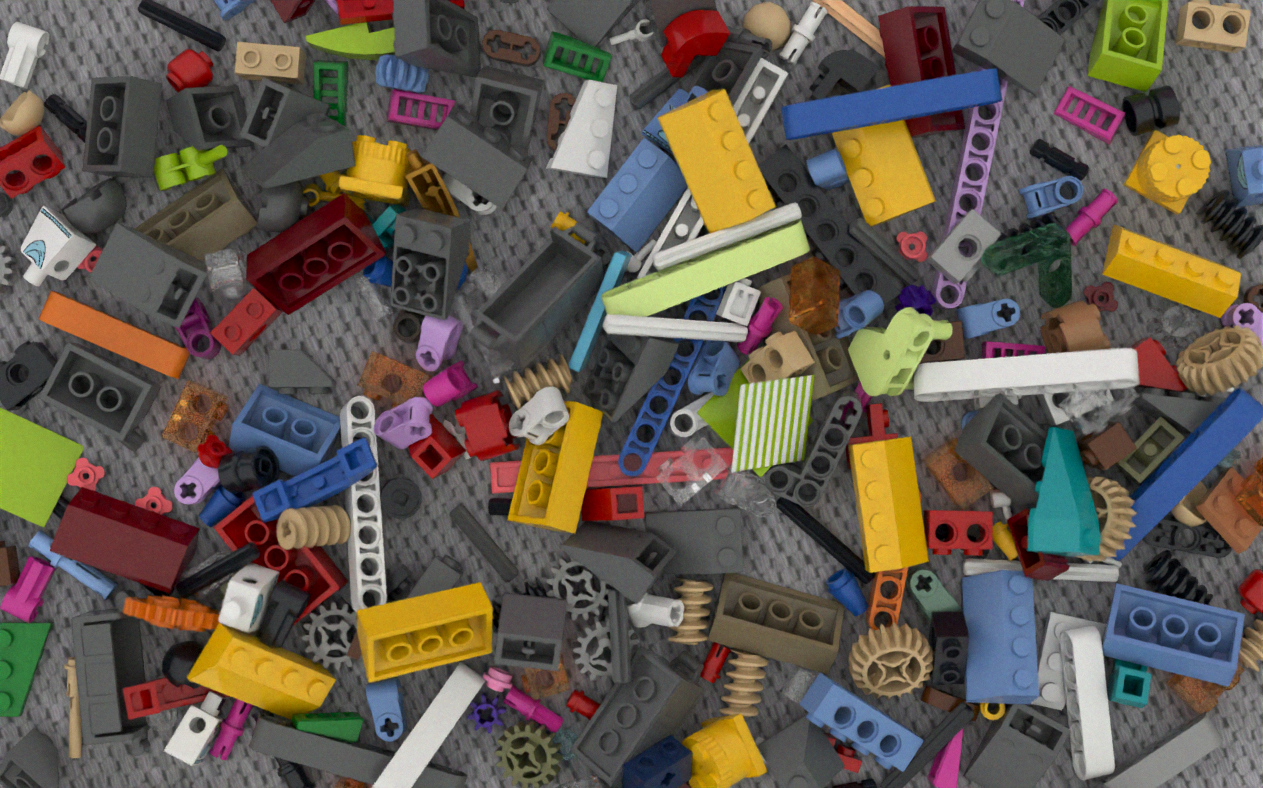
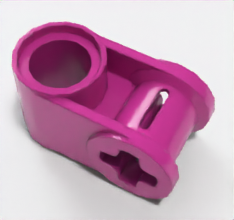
M462 360L423 384L424 394L434 406L440 407L453 400L456 401L478 388L477 384L472 383L465 372Z

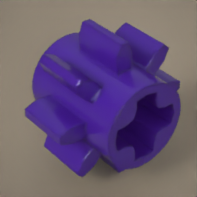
M910 285L902 289L901 294L897 296L900 303L895 306V309L899 312L904 308L911 307L919 314L931 316L933 309L930 305L934 304L936 299L930 290L927 291L924 285L920 287Z
M482 693L480 703L474 700L471 701L470 706L475 709V712L469 713L467 719L475 720L477 723L475 731L480 727H486L487 732L491 733L494 723L499 726L503 725L504 721L498 715L506 712V707L498 706V695L493 700L487 699L485 693ZM487 707L493 709L491 715L494 718L488 716L486 720L482 719L480 708L485 710Z

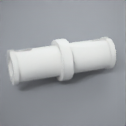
M812 1L799 24H794L791 29L793 34L782 52L778 55L783 60L788 59L787 62L794 66L797 64L807 44L812 43L815 39L813 34L824 16L828 13L824 7L820 9V5Z

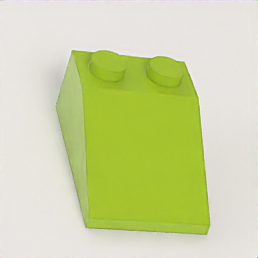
M1103 0L1090 50L1087 76L1147 92L1162 71L1168 0Z

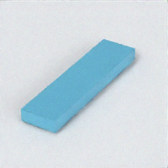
M623 250L614 253L569 362V368L577 372L586 368L607 315L601 295L608 290L620 286L632 254Z

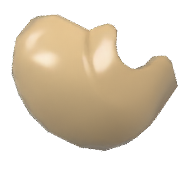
M763 2L752 6L744 16L742 26L750 30L751 34L770 39L772 42L771 52L783 48L791 37L792 25L786 11L781 6L771 2Z
M30 90L27 93L23 92L0 118V127L14 136H22L41 125L45 112L43 101Z
M1200 481L1171 510V513L1179 522L1190 527L1201 525L1207 521L1195 508L1208 491L1203 482Z

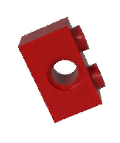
M253 288L210 333L232 355L241 356L283 311L258 289Z

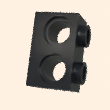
M963 611L931 613L929 645L932 648L934 659L933 670L930 671L932 685L964 684L969 634Z

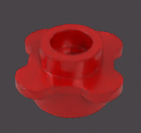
M209 435L204 444L197 446L200 461L210 468L218 469L221 458L228 453H232V450L226 447L215 435Z

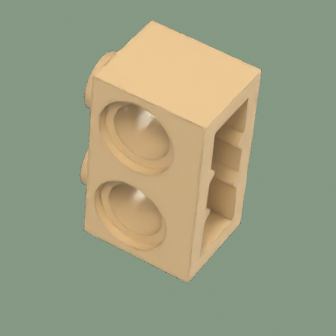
M1191 0V2H1187L1180 8L1175 45L1237 53L1246 48L1251 10L1240 9L1241 5L1235 3H1224L1221 6L1210 5L1209 0ZM1192 16L1201 19L1203 23L1202 29H1198L1193 25ZM1224 20L1232 24V34L1224 30Z
M237 42L235 74L242 80L262 81L264 77L279 83L304 85L306 53L300 47Z
M796 331L784 335L781 332H777L764 341L766 343L765 347L758 348L749 354L750 360L740 369L749 383L798 377L815 362Z

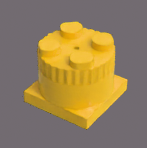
M1153 130L1123 186L1178 215L1181 213L1189 196L1197 193L1203 184L1206 183L1211 164L1209 153L1204 150L1203 145H1200L1198 141L1188 138L1186 135H1172L1168 137L1157 130Z
M357 135L356 141L352 142L355 166L347 168L346 176L340 175L338 187L349 196L389 204H401L407 207L410 194L407 192L409 182L405 177V172L410 163L405 155L411 149L406 148L407 144L389 140L387 145L375 142L376 138Z
M741 713L709 718L700 723L702 729L688 736L681 743L692 752L691 779L689 780L691 788H729L744 778L760 777L768 772Z

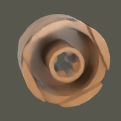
M1079 300L1041 315V319H1046V325L1040 326V331L1048 354L1110 349L1109 339L1102 332L1099 324L1101 316L1095 304L1087 305Z

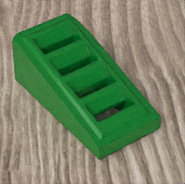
M552 31L543 55V66L587 80L603 82L612 54ZM558 46L563 47L560 58L555 57ZM570 50H573L575 54L570 63L567 61ZM582 54H586L587 58L582 68L578 65ZM594 57L599 58L596 71H590Z
M317 60L313 62V98L322 101V96L338 97V103L324 102L331 105L330 109L338 110V116L327 115V117L345 126L348 61ZM324 71H338V77H323ZM323 84H338V90L323 89Z
M358 712L293 714L291 718L292 723L298 730L353 743L357 742L363 724V718Z

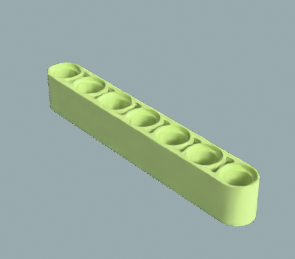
M798 219L608 290L601 295L607 315L647 317L804 255L810 251L802 220Z

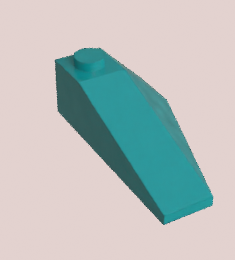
M1049 427L1041 460L1045 468L1042 481H1037L1035 492L1039 494L1036 508L1030 509L1028 518V551L1067 557L1099 555V545L1101 542L1099 520L1074 431Z

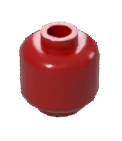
M185 49L168 63L166 79L177 93L185 88L206 87L213 80L214 76L211 68L214 64L203 51L197 53L192 49Z
M1254 569L1238 587V593L1243 598L1239 603L1253 615L1258 611L1263 614V570Z

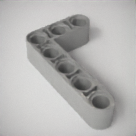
M1205 712L1198 713L1193 716L1194 720L1191 722L1185 721L1167 733V738H1159L1141 750V755L1137 756L1135 754L1117 766L1114 773L1102 776L1089 786L1091 788H1157L1223 743V738Z

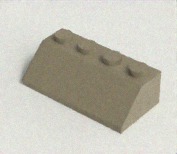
M222 168L216 174L210 176L134 228V230L201 261H205L212 255L223 251L228 244L240 236L248 234L253 227L258 225V222L251 208Z
M818 264L785 275L756 288V290L761 291L758 298L760 307L767 297H770V301L772 298L777 299L783 306L782 311L772 323L771 334L781 332L784 335L796 331L815 362L798 376L815 375L812 401L860 381L848 352L850 346L848 337L845 336L837 339L835 337L836 330L828 316H823L822 310L831 305L833 301Z
M724 573L707 640L828 674L838 653L845 607L836 601L737 573Z

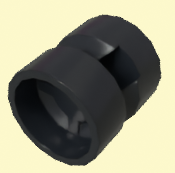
M1168 85L1151 89L1148 96L1140 92L1123 98L1122 110L1125 112V122L1132 136L1152 132L1154 126L1158 129H1163L1179 123L1180 109L1178 100L1173 89Z
M266 446L228 453L221 458L218 466V476L221 484L228 492L235 494L250 491L254 488H263L277 481L280 472L277 456Z
M398 477L387 481L382 487L380 501L384 511L389 516L396 519H407L419 510L422 503V494L419 487L413 481L404 477Z

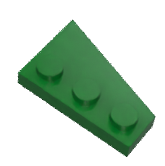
M0 622V717H19L22 715L34 682L33 678L42 658L45 650L44 646L54 622Z

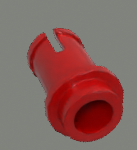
M713 642L700 677L711 683H715L716 679L721 678L719 673L731 652L730 649L723 646L719 657L716 658L721 645Z
M574 689L565 706L570 708L569 712L573 713L576 711L590 720L601 704L584 695L583 690L579 692Z

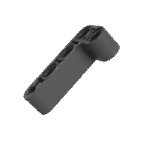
M846 389L836 394L802 466L799 467L793 463L771 466L765 473V485L768 490L805 507L814 506L819 502L861 417L862 403L858 393L854 390ZM849 401H852L854 409L849 408L844 416L845 421L841 419L843 413L842 404L846 405ZM831 428H837L843 433L842 437L838 440H830L825 434ZM817 456H824L830 462L827 466L819 468L812 461ZM775 471H783L788 477L783 482H776L770 475ZM803 484H812L815 486L816 491L810 495H805L800 492L799 488Z

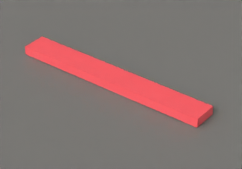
M731 447L653 452L646 469L638 477H628L622 473L618 464L620 454L600 455L593 458L587 488L740 478V471L731 472L734 451ZM629 454L625 457L623 464L628 471H636L641 467L642 461L638 455ZM521 460L490 462L492 494L514 492Z

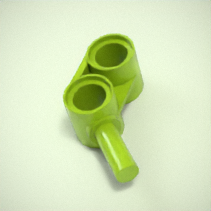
M219 145L210 150L198 151L191 146L179 151L180 155L172 153L155 158L153 172L160 191L169 190L175 185H184L188 181L202 179L205 175L209 177L216 174L213 163L227 155L226 147Z

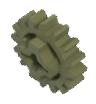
M534 720L526 724V727L522 721H519L514 727L510 726L505 730V735H502L497 740L501 747L495 750L494 754L502 759L496 766L505 768L506 771L502 777L511 776L513 778L512 786L522 782L523 788H529L532 784L534 788H540L544 783L548 785L554 779L553 776L561 770L557 764L563 760V756L557 754L556 751L562 745L561 743H553L552 739L556 734L552 732L547 735L545 733V724L537 729L535 728Z

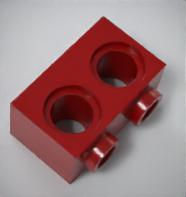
M40 125L0 148V186L11 199L19 194L29 192L34 185L47 178L55 177L65 168L60 149ZM38 155H46L43 158H35ZM13 170H18V171H19V172L14 173V174H10V173H9L10 171H13Z
M924 510V531L927 548L932 549L933 555H951L952 549H964V555H983V549L992 550L993 512ZM940 524H945L949 529V535L944 541H939L935 535V530ZM975 524L980 530V536L976 541L971 542L967 537V529Z

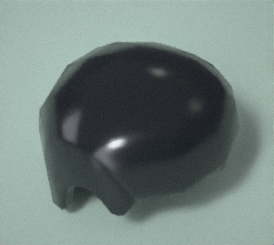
M184 641L171 646L162 660V673L165 678L176 687L180 685H188L193 689L200 687V684L188 680L187 676L204 647L195 641Z

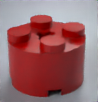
M500 390L461 403V408L455 410L457 422L460 427L465 428L468 437L464 441L467 453L470 457L477 456L480 461L519 449V444H513V438H516V436L512 435L509 431L512 413L508 403L501 404L499 398L504 395Z

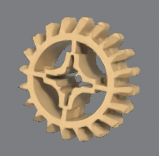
M1228 325L1220 330L1215 328L1213 332L1205 333L1200 338H1194V342L1187 344L1185 350L1178 354L1179 359L1176 361L1179 378L1189 388L1191 393L1198 392L1199 395H1205L1206 393L1214 395L1219 391L1225 393L1227 389H1236L1237 385L1247 383V378L1257 375V370L1263 367V345L1259 337L1249 327L1241 328L1237 325L1231 328Z
M1095 476V478L1087 477L1099 520L1101 542L1099 545V555L1075 557L1086 561H1106L1107 557H1116V549H1125L1123 543L1125 539H1132L1128 532L1130 528L1136 527L1131 522V518L1137 513L1130 509L1135 501L1128 497L1129 491L1121 487V484H1118L1117 481L1102 476Z
M895 622L890 627H885L881 623L878 630L869 628L868 635H859L858 642L852 643V652L848 653L850 665L848 668L857 688L863 690L865 695L872 693L875 699L882 695L887 700L894 695L901 699L902 694L906 692L913 695V688H923V681L930 680V671L933 670V651L925 635H921L917 628L911 629L907 623L900 628Z

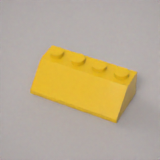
M886 85L881 88L891 87V85ZM905 120L831 133L843 159L847 175L865 221L871 227L881 225L936 202Z
M725 89L711 90L657 117L708 233L747 222L776 207Z
M1115 224L1111 230L1102 275L1221 318L1237 299L1241 273L1229 266Z
M564 401L569 414L566 424L557 429L541 445L532 444L528 438L526 439L507 521L556 532L575 534L580 519V511L594 458V450L601 427L603 412L579 402Z
M911 436L848 445L865 570L872 573L901 569L929 562Z
M481 582L356 610L358 638L369 683L492 653L493 607Z
M220 622L187 676L188 680L290 720L293 714H306L319 708L336 681L332 674L323 668L322 664L314 663L311 659L282 647L268 646L261 642L258 637Z

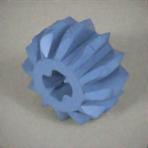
M386 54L379 57L375 71V82L379 86L390 89L421 93L425 91L426 83L428 84L429 69L415 67L397 58L396 55Z

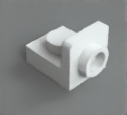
M746 278L728 284L716 314L748 326L761 291L751 288L752 281Z

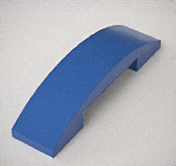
M363 437L337 450L338 456L286 482L279 479L253 492L252 495L262 521L269 522L279 519L281 513L286 509L308 508L347 489L371 473L378 465L367 438Z

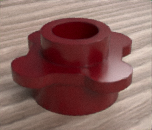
M1104 282L1101 286L1097 287L1089 285L1084 289L1083 293L1086 297L1087 305L1095 304L1099 312L1106 310L1114 312L1118 307V302L1114 300L1113 296L1114 285L1111 282ZM1099 296H1103L1102 302L1098 300Z

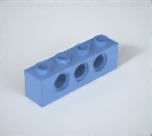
M821 672L799 703L808 711L806 715L808 720L820 728L827 724L831 727L829 732L843 742L847 738L854 741L852 746L862 754L868 756L872 752L876 755L874 760L888 770L893 765L904 772L924 742L912 730Z

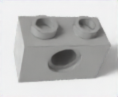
M971 209L966 212L926 260L953 284L961 280L967 282L978 270V267L975 266L977 261L982 256L987 259L999 246L996 240L1001 233L975 210ZM961 241H967L971 244L973 252L970 257H964L960 254L958 246Z

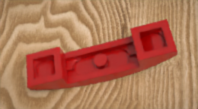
M165 677L122 688L128 720L203 702L209 691L223 698L230 697L202 685L195 689L188 685L176 687Z

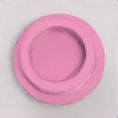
M490 666L488 672H484L482 676L487 680V687L499 692H503L505 688L511 689L513 686L511 682L513 675L494 666Z

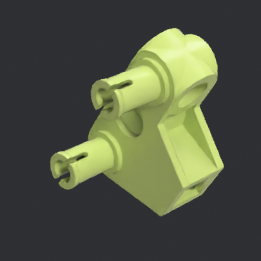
M908 307L895 314L887 329L882 327H864L859 329L848 348V352L864 391L869 396H879L881 394L898 396L904 390H914L913 373L932 339L948 340L951 337L953 330L951 323H948V320L933 321L927 314H919L914 308Z

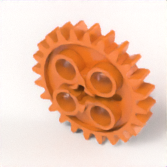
M147 595V598L126 597L123 614L143 618L144 621H148L149 624L158 627L206 632L207 629H216L221 612L211 609L210 606H206L204 603L197 602L196 600L180 598L179 600L175 597Z

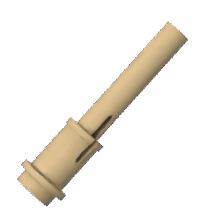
M69 657L68 663L64 664V668L67 669L66 696L70 697L69 758H81L82 724L75 657Z

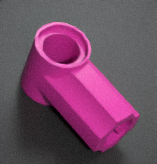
M29 556L16 585L14 584L4 596L0 609L27 623H31L39 613L36 611L38 606L42 607L44 599L42 596L56 568L42 558Z

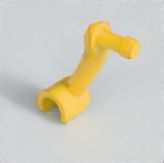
M314 183L306 185L303 189V194L311 191L316 195V198L309 199L308 206L316 205L319 200L330 202L341 195L321 191V188ZM347 195L360 208L365 210L363 205L365 203L364 199Z

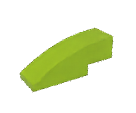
M365 22L305 36L311 48L344 58L379 60L380 56L386 54L396 55L394 50V27L371 32L370 26Z

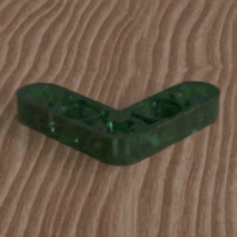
M1047 224L994 243L982 255V264L992 274L997 276L1038 263L1039 294L1053 308L1065 305L1072 295L1071 237L1068 231L1059 224ZM1032 243L1031 250L1021 256L1022 248L1026 244ZM1056 260H1060L1059 267L1055 271L1049 272L1051 264Z

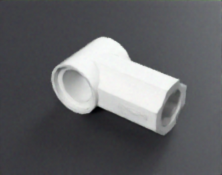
M15 22L8 34L7 44L9 51L0 74V79L28 89L37 60L42 58L46 52L43 48L45 44L48 45L49 33L21 22Z
M709 392L671 413L667 422L669 431L677 437H687L708 425L696 412L714 394ZM680 414H684L690 419V427L685 432H680L675 427V419Z
M648 593L638 604L627 599L628 617L633 626L637 628L646 627L652 623L668 627H678L683 620L685 607L681 600L650 595Z

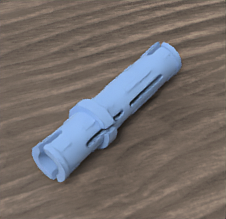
M42 530L38 531L32 538L28 547L33 548L51 561L50 565L54 568L59 566L102 596L103 599L107 600L118 586L117 582L112 581L93 566L50 552L53 539Z

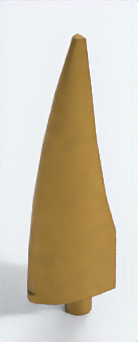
M417 149L408 152L405 156L410 165L406 169L405 177L423 208L460 218L436 166L421 157ZM469 241L466 265L473 274L479 272Z

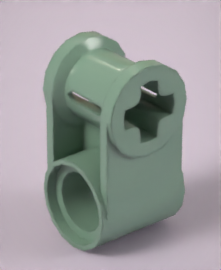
M920 566L908 570L905 586L930 623L932 612H956L960 609L953 596L932 571ZM919 575L925 578L923 581L925 584L924 588L916 586L919 583L917 580Z

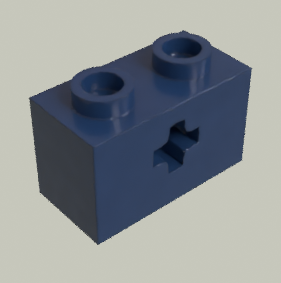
M669 735L623 764L622 788L680 787L691 779L692 752L672 735Z

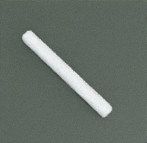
M791 203L761 214L747 222L709 233L652 255L654 266L657 270H663L798 220L802 217L800 207L797 203Z
M609 314L605 316L603 329L608 334L744 342L748 334V328L745 325L726 322Z
M967 558L963 562V573L970 576L999 570L1023 571L1020 561L1016 560L1010 562L1009 560ZM1067 563L1070 565L1069 570L1053 578L1056 580L1116 582L1119 577V569L1116 565Z

